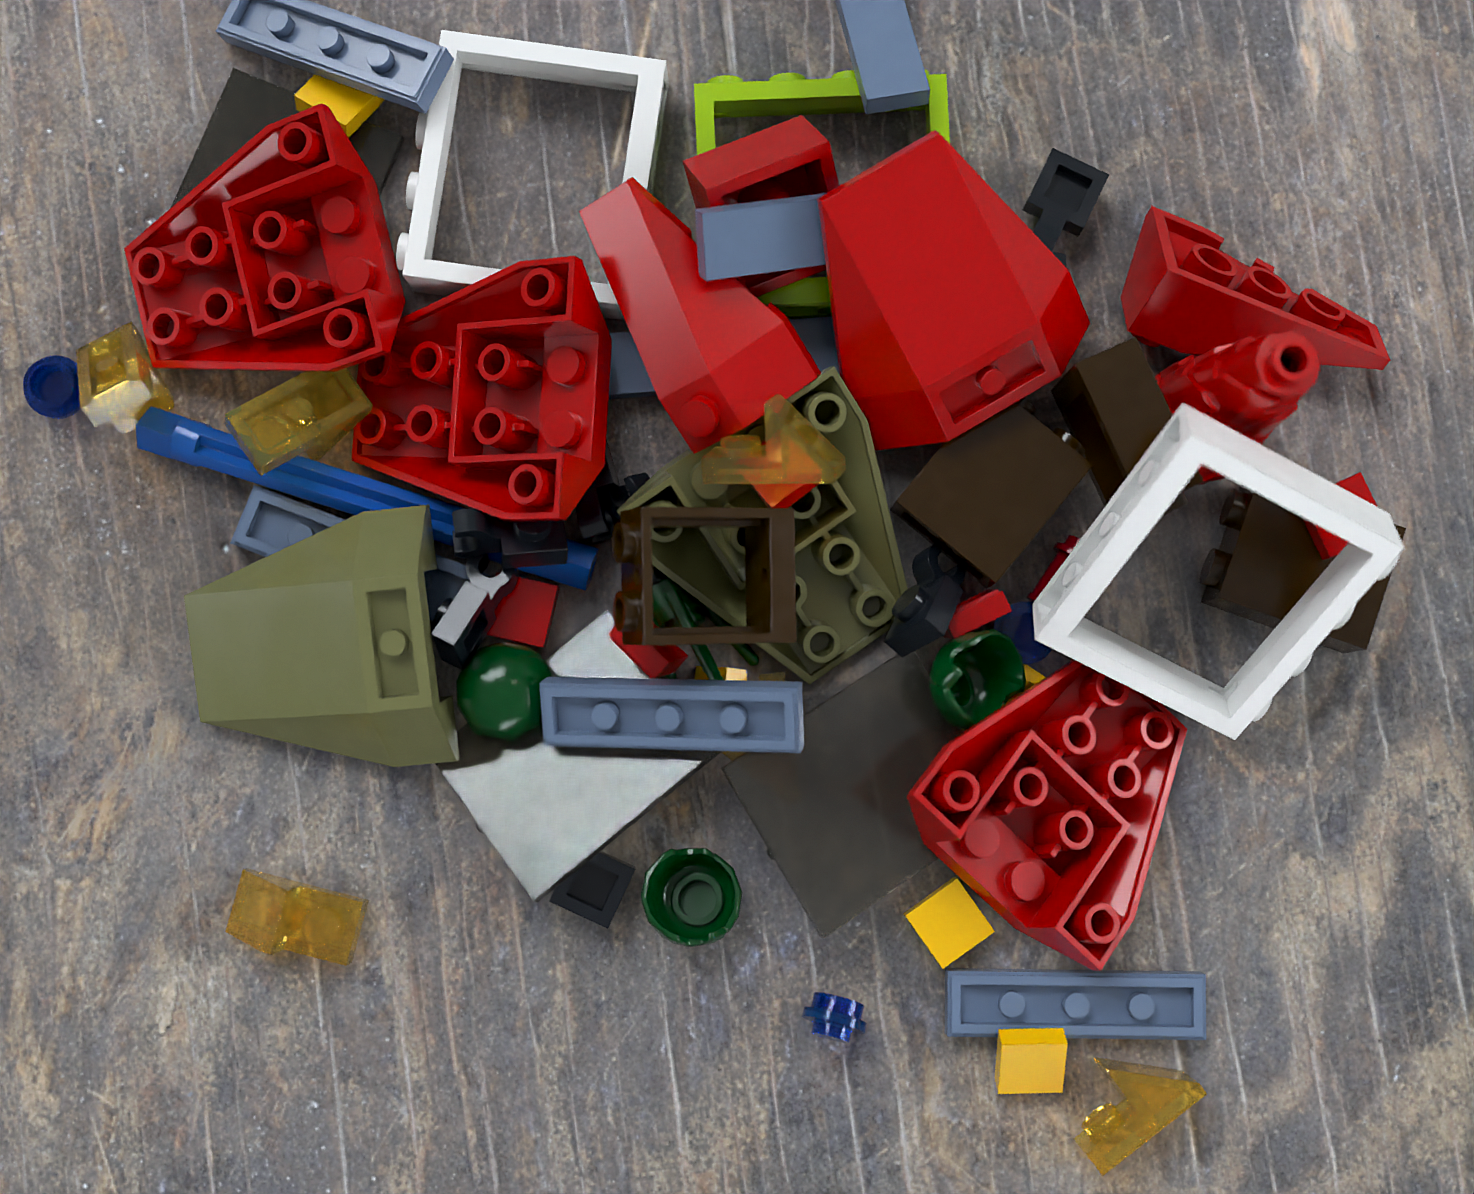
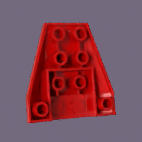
M323 103L264 127L124 248L152 368L336 372L390 353L406 302L376 181L330 108Z
M934 130L818 198L839 373L868 420L875 450L949 442L1062 376L1090 325L1089 318L1069 270L939 132Z
M576 256L519 261L400 318L390 353L358 364L351 461L503 520H566L605 466L612 338L582 259Z
M1072 659L945 744L907 794V799L923 844L1013 928L1093 971H1101L1135 919L1187 728L1160 702Z

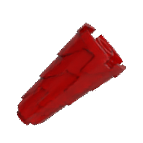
M1291 330L1284 334H1268L1256 339L1249 336L1234 344L1214 347L1199 356L1190 355L1159 372L1155 379L1172 415L1184 403L1262 445L1274 428L1298 409L1297 402L1317 381L1320 362L1316 348L1304 336ZM1203 464L1198 468L1204 481L1198 485H1204L1210 481H1221L1227 478Z

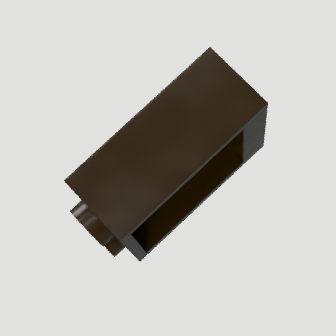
M1136 337L1075 363L1051 389V393L1070 434L1085 448V453L1082 456L1093 464L1088 473L1104 507L1173 416ZM1199 470L1194 473L1161 517L1189 504L1184 492L1204 482Z
M637 507L620 511V522L615 524L612 535L613 556L616 563H621V591H617L614 597L613 619L617 631L622 632V645L796 642L794 508ZM652 528L745 529L746 626L653 628Z

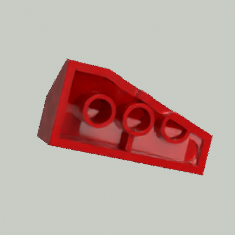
M633 177L579 211L658 399L693 454L743 430L821 374V371L788 317L771 302L767 306L764 305L738 281L740 276L706 281L699 276L697 243L692 239L691 229Z
M1151 206L1147 212L1120 297L1127 331L1136 337L1138 341L1151 347L1163 345L1181 353L1201 355L1214 347L1234 344L1249 336L1256 339L1268 334L1278 335L1293 330L1297 334L1304 336L1316 348L1320 365L1383 370L1390 362V357L1379 330L1373 323L1313 289H1304L1299 295L1294 293L1284 280L1273 273L1275 267L1256 258L1249 267L1219 250L1224 238L1205 227L1154 206Z

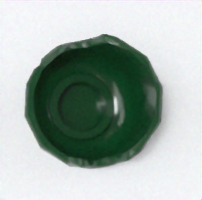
M995 629L966 633L955 639L951 638L937 652L930 670L929 689L934 706L945 721L965 731L1005 705L1011 697L1023 692L1026 685L1023 660L1020 652L1009 636Z
M503 642L481 647L470 656L456 680L457 707L471 730L477 735L514 740L542 724L539 683L546 677H553L541 655L526 646Z
M671 848L663 852L645 872L640 898L649 924L662 938L676 945L694 947L709 945L721 940L732 929L739 918L743 892L734 868L716 853H712L707 848Z

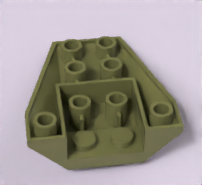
M834 366L822 370L815 380L743 430L696 454H693L689 448L661 467L617 510L620 516V511L637 507L768 508L740 474L735 462L786 424L822 466L827 478L788 507L794 508L796 642L756 644L808 684L813 683L889 631L895 619V616L892 614L893 606L908 589L869 423ZM652 528V565L732 626H746L745 529Z
M430 505L361 512L184 595L200 722L391 767L458 761L460 755L453 696L439 697L424 577L425 571L437 569Z

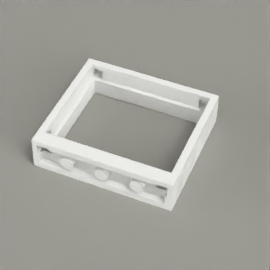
M441 30L439 45L447 48L454 61L426 114L420 112L417 119L416 147L418 150H422L419 172H411L408 177L406 206L408 210L413 211L409 233L402 232L400 234L396 251L398 270H403L402 275L414 292L448 296L502 270L432 260L462 69L636 92L623 182L633 177L647 191L653 194L669 85L666 60ZM609 281L608 284L591 282L603 317L625 321Z
M1182 403L1032 604L1034 638L1036 641L1236 740L1252 721H1258L1265 715L1270 707L1272 698L1291 676H1298L1305 670L1312 658L1313 651L1333 629L1341 628L1349 620L1357 601L1376 580H1381L1390 574L1404 546L1388 512ZM1201 464L1349 541L1224 688L1084 618Z

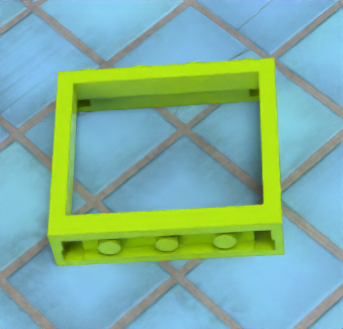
M924 69L930 87L928 104L890 111L925 110L926 135L935 130L950 144L947 75L929 74V71ZM854 70L841 71L833 74L831 78L806 79L805 76L798 73H780L770 77L768 81L744 82L742 78L737 76L721 75L712 77L707 83L694 84L697 155L715 148L714 118L865 112ZM827 277L804 278L757 297L766 306L771 302L788 319L832 316Z

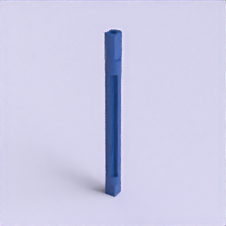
M152 406L136 423L137 448L195 467L202 466L353 515L364 511L430 505L433 538L435 541L453 546L452 531H454L452 512L465 509L214 429L209 424ZM567 539V564L520 567L516 569L586 591L595 570L599 548ZM500 553L488 554L490 561L502 564Z

